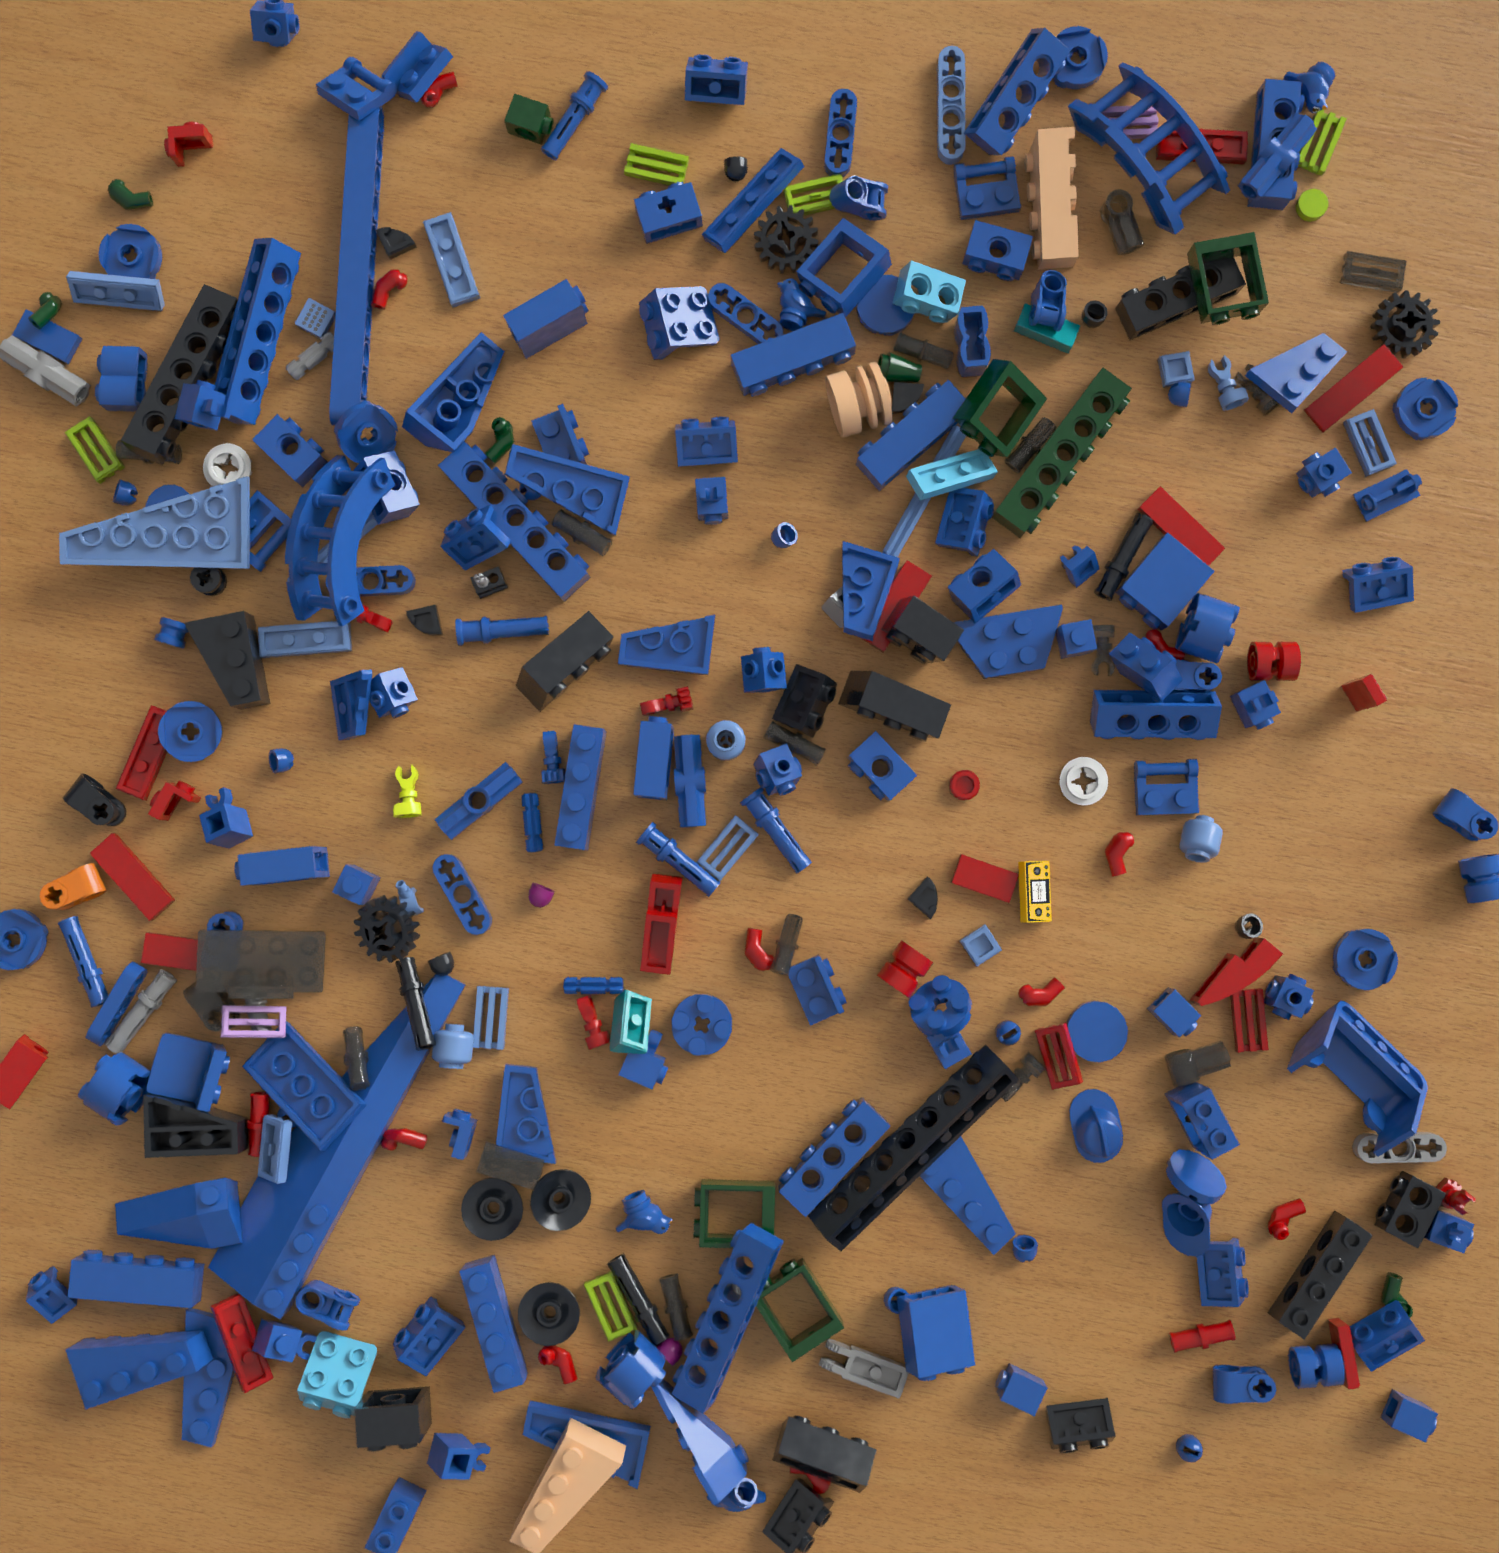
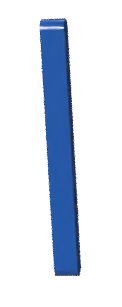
M379 107L360 121L350 115L348 116L329 407L330 423L332 426L339 422L342 414L350 407L362 401H367L373 308L371 301L374 292L376 230L378 229L384 136V113L382 107Z

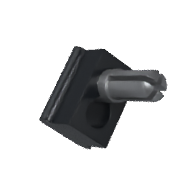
M500 566L470 577L480 599L508 588ZM498 576L496 583L490 582L492 577Z

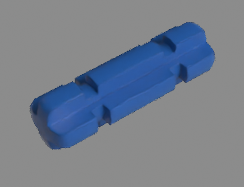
M526 793L521 797L522 807H525V811H523L524 832L528 840H525L526 850L530 853L540 852L543 850V840L540 838V834H542L540 810H537L539 796L536 793Z
M567 977L563 982V990L565 994H577V992H581V994H606V992L621 994L623 992V978L610 977V979L606 980V977H582L581 980H577V977Z

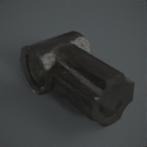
M1122 189L1112 191L1100 209V216L1108 225L1118 255L1129 254L1144 245L1132 210L1133 199L1127 191ZM1110 203H1118L1122 207L1123 212L1113 211Z
M1222 1041L1192 1050H1177L1164 1056L1174 1087L1194 1083L1200 1080L1201 1076L1231 1067L1228 1050Z

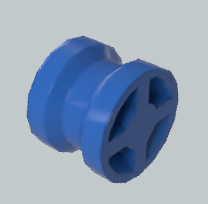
M161 617L159 622L161 629L155 635L154 640L184 649L186 645L184 637L189 632L185 624Z

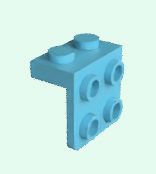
M320 1332L297 1389L299 1400L303 1401L302 1405L313 1410H320L321 1407L332 1409L334 1415L342 1418H350L351 1415L355 1416V1408L362 1400V1395L377 1355V1347L373 1344L330 1332Z

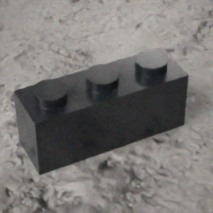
M793 1416V1418L788 1417L782 1424L772 1460L860 1493L868 1485L877 1449L869 1447V1443L863 1439L853 1437L850 1440L840 1436V1432L834 1428L824 1426L821 1429L811 1425V1421L805 1417Z

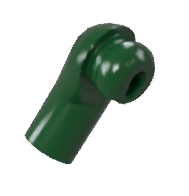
M120 179L112 180L108 186V193L111 199L126 210L153 206V198L150 191L132 193L124 186L125 182Z
M44 292L39 297L41 307L28 318L39 330L56 316L62 305L60 298L53 296L51 292Z
M498 417L492 422L495 443L485 452V455L494 464L514 444L513 427L503 417Z
M1388 1272L1381 1295L1382 1303L1386 1306L1394 1300H1398L1409 1318H1411L1413 1309L1399 1293L1403 1277Z

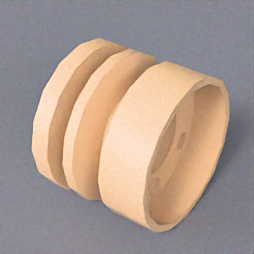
M877 362L867 364V376L863 367L857 366L855 368V382L851 381L846 371L825 376L830 409L836 428L842 438L861 433V418L863 417L866 418L872 429L878 426L877 414L882 425L892 424L891 394L887 381L882 375Z

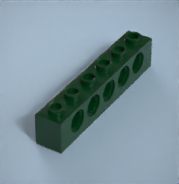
M1102 367L992 515V518L1019 538L1026 531L1032 534L1042 520L1037 516L1043 507L1049 511L1059 497L1055 491L1061 483L1067 486L1076 475L1077 471L1073 467L1078 460L1084 463L1095 449L1090 444L1096 436L1102 439L1113 425L1108 421L1115 412L1120 415L1131 401L1126 396L1132 388ZM1092 403H1102L1105 406L1106 412H1096ZM1075 426H1084L1088 431V436L1081 437L1077 435ZM1057 450H1067L1071 459L1069 461L1061 460L1057 456ZM1048 473L1053 479V484H1043L1039 479V474ZM1024 496L1031 497L1035 502V508H1025L1021 503V498Z

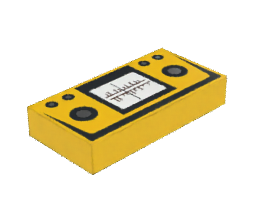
M1049 861L1018 862L1020 922H1052Z

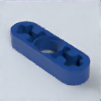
M849 89L835 91L830 101L824 168L829 176L841 174L844 177L851 168L857 97ZM841 100H847L845 118H839V104ZM837 127H844L848 130L849 136L845 140H837L832 135L833 130ZM836 149L842 150V164L840 168L834 167Z
M718 283L710 289L708 299L712 310L757 344L774 339L772 337H769L767 340L764 339V331L757 326L760 318L762 319L761 327L765 330L770 331L773 328L775 329V337L783 335V328L776 319L730 285ZM724 293L727 294V301L731 305H735L732 314H729L730 306L722 301L720 304H717V297L715 295L722 296ZM743 309L751 310L754 314L753 321L748 324L741 323L737 319L739 311Z
M402 565L356 567L360 597L404 595L410 593L416 584L413 572ZM370 573L376 574L379 578L377 587L372 590L365 589L363 586L364 577ZM384 573H387L386 577L389 579L399 578V573H402L408 578V581L403 582V587L401 588L395 582H387L388 589H385L386 579ZM327 576V577H326V587H327V589L329 590V587H328V576Z
M449 854L439 856L434 861L433 873L464 928L474 935L487 932L492 925V916L460 859ZM444 860L447 863L453 862L455 867L452 868V873L455 878L462 875L464 880L457 881L448 887L447 882L453 880L448 873H441L440 869L444 867L442 862ZM461 885L468 887L471 892V897L466 903H459L454 896L456 888ZM475 901L479 905L473 908L476 915H484L485 920L482 921L483 927L481 929L478 926H471L470 922L473 920V916L470 911H467L465 914L462 912V908L470 907Z
M131 962L124 969L88 1029L86 1039L98 1046L105 1044L144 981L147 969L135 962Z

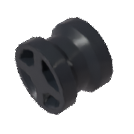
M193 568L191 571V584L199 592L208 596H217L225 590L227 577L221 569Z

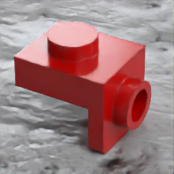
M186 122L181 126H167L168 138L164 140L165 152L178 167L184 166V150L213 148V137L204 124Z
M179 780L177 784L166 782L162 790L157 791L150 801L151 809L148 814L158 820L169 821L181 798L189 802L199 803L201 797L193 793L195 791L193 786Z

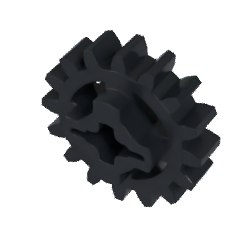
M789 205L787 212H783L782 208L777 206V214L773 215L769 211L766 212L767 222L758 221V227L762 231L754 232V238L760 241L754 244L755 250L763 251L759 256L760 261L769 260L768 267L770 270L778 265L781 274H784L786 267H790L792 273H796V265H802L806 261L805 258L814 252L811 248H817L819 245V240L813 238L818 235V228H810L813 224V218L804 219L803 209H800L795 214L793 213L792 205ZM788 221L798 224L799 227L793 226L792 224L788 223ZM777 224L774 233L768 235L770 229ZM783 229L790 239V250H788L787 244L782 240ZM806 242L803 250L796 255L795 252L798 247ZM778 252L785 256V258L778 257L773 253Z
M1405 290L1400 297L1395 292L1388 300L1384 299L1378 305L1380 309H1377L1372 314V317L1377 321L1370 325V329L1378 331L1373 340L1381 339L1383 342L1381 346L1385 344L1386 347L1390 348L1393 355L1400 352L1402 359H1405L1410 353L1415 357L1422 352V349L1426 350L1432 345L1431 340L1438 336V332L1433 328L1440 324V320L1433 319L1432 317L1438 312L1437 308L1429 310L1427 307L1431 300L1420 301L1421 293L1419 292L1411 298L1408 290ZM1394 308H1397V310L1394 312V315L1392 317H1388L1390 311ZM1422 332L1420 338L1414 341L1416 334Z
M382 895L377 899L373 898L366 902V906L357 911L361 917L355 919L354 923L360 926V929L354 932V935L362 937L363 940L358 944L360 947L366 945L369 948L366 955L370 956L376 953L377 961L380 962L387 958V961L392 963L396 959L404 958L408 955V952L415 949L414 941L420 938V934L414 932V929L420 926V923L413 922L411 919L415 915V911L407 912L405 910L407 902L398 905L396 896L387 900L386 896Z

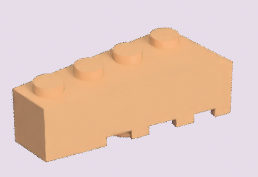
M1074 127L1038 129L1029 153L1025 154V172H1030L1031 181L1027 184V200L1032 201L1033 212L1029 214L1030 230H1035V241H1032L1031 252L1032 259H1037L1038 270L1074 267L1079 257L1077 215H1071V211L1075 210L1077 199L1076 187L1074 185L1070 186V181L1073 180L1074 168L1076 167L1075 154H1069V145L1071 140L1075 138Z
M570 1418L516 1519L510 1542L532 1553H540L622 1465L626 1445Z

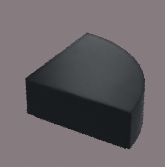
M390 227L376 230L390 260L417 247L413 239L407 233L400 230L391 229Z
M894 382L892 414L903 413L914 402L917 403L922 395L924 384Z
M436 605L406 611L409 621L419 631L431 636L443 635Z
M927 876L907 899L931 919L937 909L938 896L934 883Z

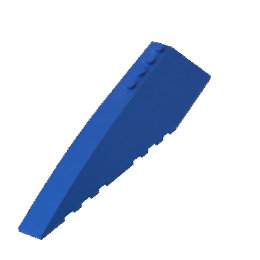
M435 974L424 986V991H422L433 1036L436 1031L442 1030L466 986L449 975L439 976ZM407 1007L399 1013L341 1077L367 1104L364 1109L325 1151H320L296 1126L291 1132L286 1182L276 1184L257 1176L240 1208L243 1243L218 1248L208 1266L211 1271L250 1303L279 1319L289 1312L294 1304L297 1295L301 1291L379 1147L384 1132L392 1123L432 1049L431 1047L426 1050H416Z

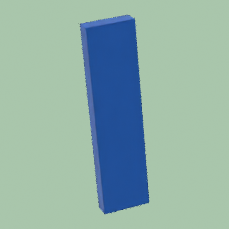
M780 148L702 233L705 241L726 253L804 168L802 160Z

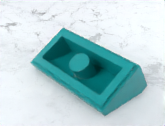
M1025 303L1014 332L1069 354L1080 325L1065 319L1060 331H1054L1053 327L1040 324L1030 326L1029 313L1031 305Z
M626 989L615 998L610 1051L633 1054L647 1053L651 998Z

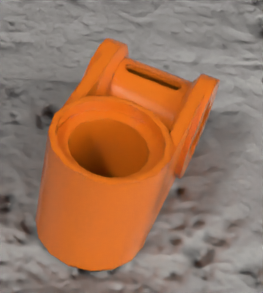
M90 863L70 871L67 875L44 885L40 891V901L48 909L68 910L103 895L107 890L95 864Z

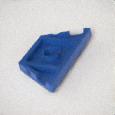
M1061 604L983 617L977 623H974L971 619L953 623L964 629V632L958 639V643L962 647L961 649L975 664V668L983 679L1043 670L1048 660L1063 607Z

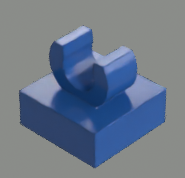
M1078 546L1072 547L1075 556L1070 560L1066 559L1063 555L1060 557L1069 581L1076 588L1100 569L1095 552L1088 546L1084 549Z

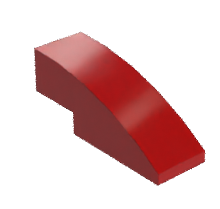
M1384 344L1304 409V412L1323 433L1399 372L1403 365Z
M652 874L640 971L671 974L683 877Z
M1254 938L1240 957L1236 954L1227 953L1190 1001L1196 1005L1204 1006L1241 991L1267 972L1283 953L1265 938Z

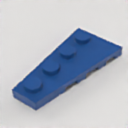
M962 1137L957 1139L920 1175L925 1183L993 1255L1016 1234Z

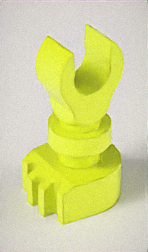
M411 765L412 774L408 779H403L400 766L395 771L396 779L399 781L402 790L399 792V799L403 801V803H397L393 807V817L402 819L422 816L421 803L415 802L417 791H414L419 774L413 765Z

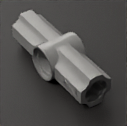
M13 335L4 339L1 343L0 358L15 369L23 372L25 377L47 391H53L76 407L88 397L91 385L74 373L64 369V365L46 353L36 351Z

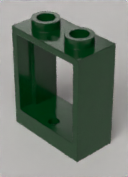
M1255 232L1196 242L1192 245L1187 253L1201 323L1211 322L1212 325H1220L1234 317L1241 316L1242 320H1248L1259 316L1260 312L1269 304ZM1241 256L1250 302L1212 309L1203 263Z
M993 359L953 419L961 426L959 430L965 436L975 439L980 444L978 446L980 451L989 457L994 455L1008 457L1047 400V397L1011 361ZM1003 385L1020 404L996 437L979 418Z
M702 1179L701 1188H695L694 1207H700V1219H694L693 1237L699 1238V1247L733 1248L730 1244L735 1234L708 1233L709 1190L762 1192V1229L774 1235L775 1181Z
M803 1258L797 1262L795 1259L786 1262L779 1268V1274L771 1279L768 1277L756 1305L792 1362L844 1329L842 1318ZM801 1273L828 1315L791 1339L764 1297Z

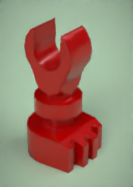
M363 605L365 611L356 617V622L361 624L366 622L388 633L393 624L392 620L369 611V607Z
M689 687L676 689L677 695L672 696L670 693L665 695L666 698L640 703L642 715H652L666 710L672 712L675 711L676 707H680L682 712L694 710Z
M591 995L577 999L579 1011L584 1022H586V1025H584L585 1032L589 1031L590 1034L589 1037L585 1038L588 1050L610 1043L611 1036L609 1031L601 1032L600 1027L603 1025L601 1020H597L596 1008Z
M1444 1178L1435 1187L1446 1193L1441 1206L1455 1209L1461 1215L1468 1213L1464 1210V1207L1469 1201L1476 1202L1475 1197L1466 1190H1461L1462 1186L1452 1179Z

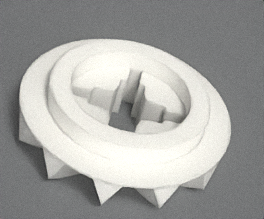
M230 443L220 444L212 448L206 455L203 463L204 476L212 486L233 482L236 479L249 477L252 474V461L241 447ZM229 461H231V464L238 471H230L228 476H226V472L217 467V465H228Z
M1078 757L1069 761L1061 770L1059 785L1063 796L1073 804L1085 806L1099 801L1104 796L1108 787V776L1104 767L1095 759ZM1082 771L1085 778L1095 779V782L1086 785L1084 793L1081 785L1071 784V781L1080 778Z

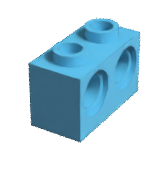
M911 260L900 270L893 304L902 307V310L907 313H920L928 316L933 322L947 323L959 313L966 280ZM911 285L917 288L919 295L912 291ZM938 295L945 299L946 305L939 300Z

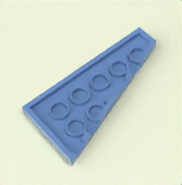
M246 476L233 482L216 485L200 492L183 495L131 513H124L108 520L59 533L60 564L250 569V477Z

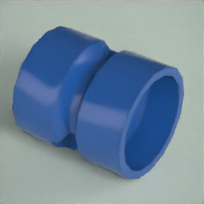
M1499 854L1482 855L1458 861L1461 877L1468 882L1464 885L1467 903L1499 899Z
M1335 1343L1316 1345L1314 1350L1309 1345L1289 1348L1288 1362L1290 1375L1297 1389L1315 1388L1318 1382L1323 1387L1342 1386L1344 1384L1343 1358Z

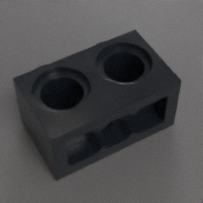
M1401 1171L1400 1175L1392 1180L1390 1194L1386 1202L1378 1208L1376 1212L1377 1220L1374 1225L1419 1248L1446 1193L1411 1174ZM1418 1187V1197L1411 1201L1409 1197L1410 1192L1413 1188ZM1404 1215L1405 1222L1403 1226L1396 1228V1219Z

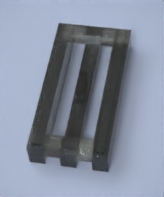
M1347 251L1344 254L1345 264L1342 266L1343 276L1340 279L1341 284L1396 293L1402 290L1406 260ZM1352 262L1398 269V272L1354 266ZM1351 273H1352V274H1358V275H1364V276H1370V277H1376V278H1382V279H1388V280H1394V281H1396V282L1387 281V280H1381V279H1375V278H1369V277H1363V276H1357V275H1351Z

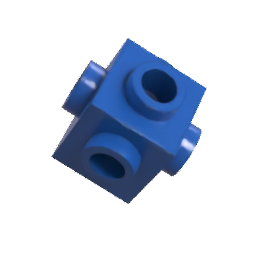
M258 0L250 9L253 41L269 42L271 46L283 47L289 44L299 32V17L294 14L293 3H284L283 0Z
M1335 447L1323 456L1316 452L1302 461L1304 467L1296 475L1298 476L1299 486L1305 493H1309L1311 498L1320 493L1325 498L1341 488L1338 482L1352 472Z
M759 647L752 649L753 654L741 656L744 693H767L787 689L783 652H771L770 647Z
M403 667L379 673L372 678L370 703L379 718L391 715L392 718L400 717L408 713V707L418 700Z
M787 744L760 753L753 764L756 769L757 782L761 788H765L768 796L776 793L783 796L796 789L795 785L802 777L801 764L796 757L792 756Z
M1290 973L1288 977L1275 975L1266 988L1264 1003L1273 1007V1014L1289 1020L1291 1016L1302 1019L1303 1014H1307L1313 1005L1314 999L1312 995L1314 990L1306 987L1307 981Z

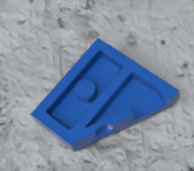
M372 669L360 670L330 681L339 741L350 740L366 734Z

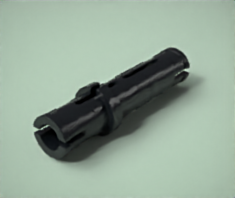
M1141 513L1135 514L1113 559L1108 561L1105 566L1106 572L1094 591L1097 596L1104 600L1106 598L1107 601H1112L1122 579L1127 578L1129 574L1128 568L1149 528L1153 524V520L1144 514L1142 518H1140Z
M405 957L395 962L401 983L399 991L400 995L404 996L416 1050L421 1051L434 1047L436 1043L422 992L425 988L423 982H420L415 958Z
M623 1253L615 1257L607 1265L636 1314L634 1316L636 1322L641 1323L653 1345L663 1342L670 1334L656 1312L658 1310L656 1304H652L625 1254Z

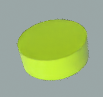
M1306 190L1296 202L1298 216L1309 222L1320 219L1328 209V198L1321 190Z

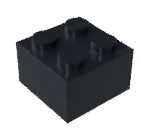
M914 595L900 599L881 630L887 633L885 638L898 647H901L903 644L912 651L910 655L923 664L926 662L945 661L964 632V629Z
M430 1386L368 1391L355 1408L357 1448L367 1447V1451H380L385 1449L386 1446L398 1445L400 1449H410L420 1444L432 1424Z

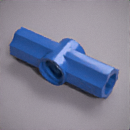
M1297 113L1277 138L1274 137L1256 159V164L1251 167L1238 185L1246 198L1259 201L1278 177L1281 178L1298 157L1297 153L1306 145L1317 130L1314 121L1309 116Z
M700 735L674 736L676 761L674 784L675 794L678 796L680 828L706 826L704 801L706 780L705 769L702 767Z
M505 762L478 785L468 789L463 797L434 820L441 830L453 840L482 815L489 813L498 802L521 785L523 781L514 769ZM482 792L486 797V804L483 808L476 809L472 805V798L475 794Z

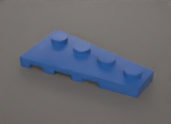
M511 445L504 475L613 536L616 535L630 476L522 446Z
M188 1308L186 1310L185 1331H204L213 1360L197 1372L184 1376L182 1440L212 1448L216 1443L235 1372L213 1313Z
M530 1400L522 1435L554 1450L570 1418H573L626 1445L623 1463L611 1477L618 1476L628 1481L629 1486L638 1489L651 1426Z

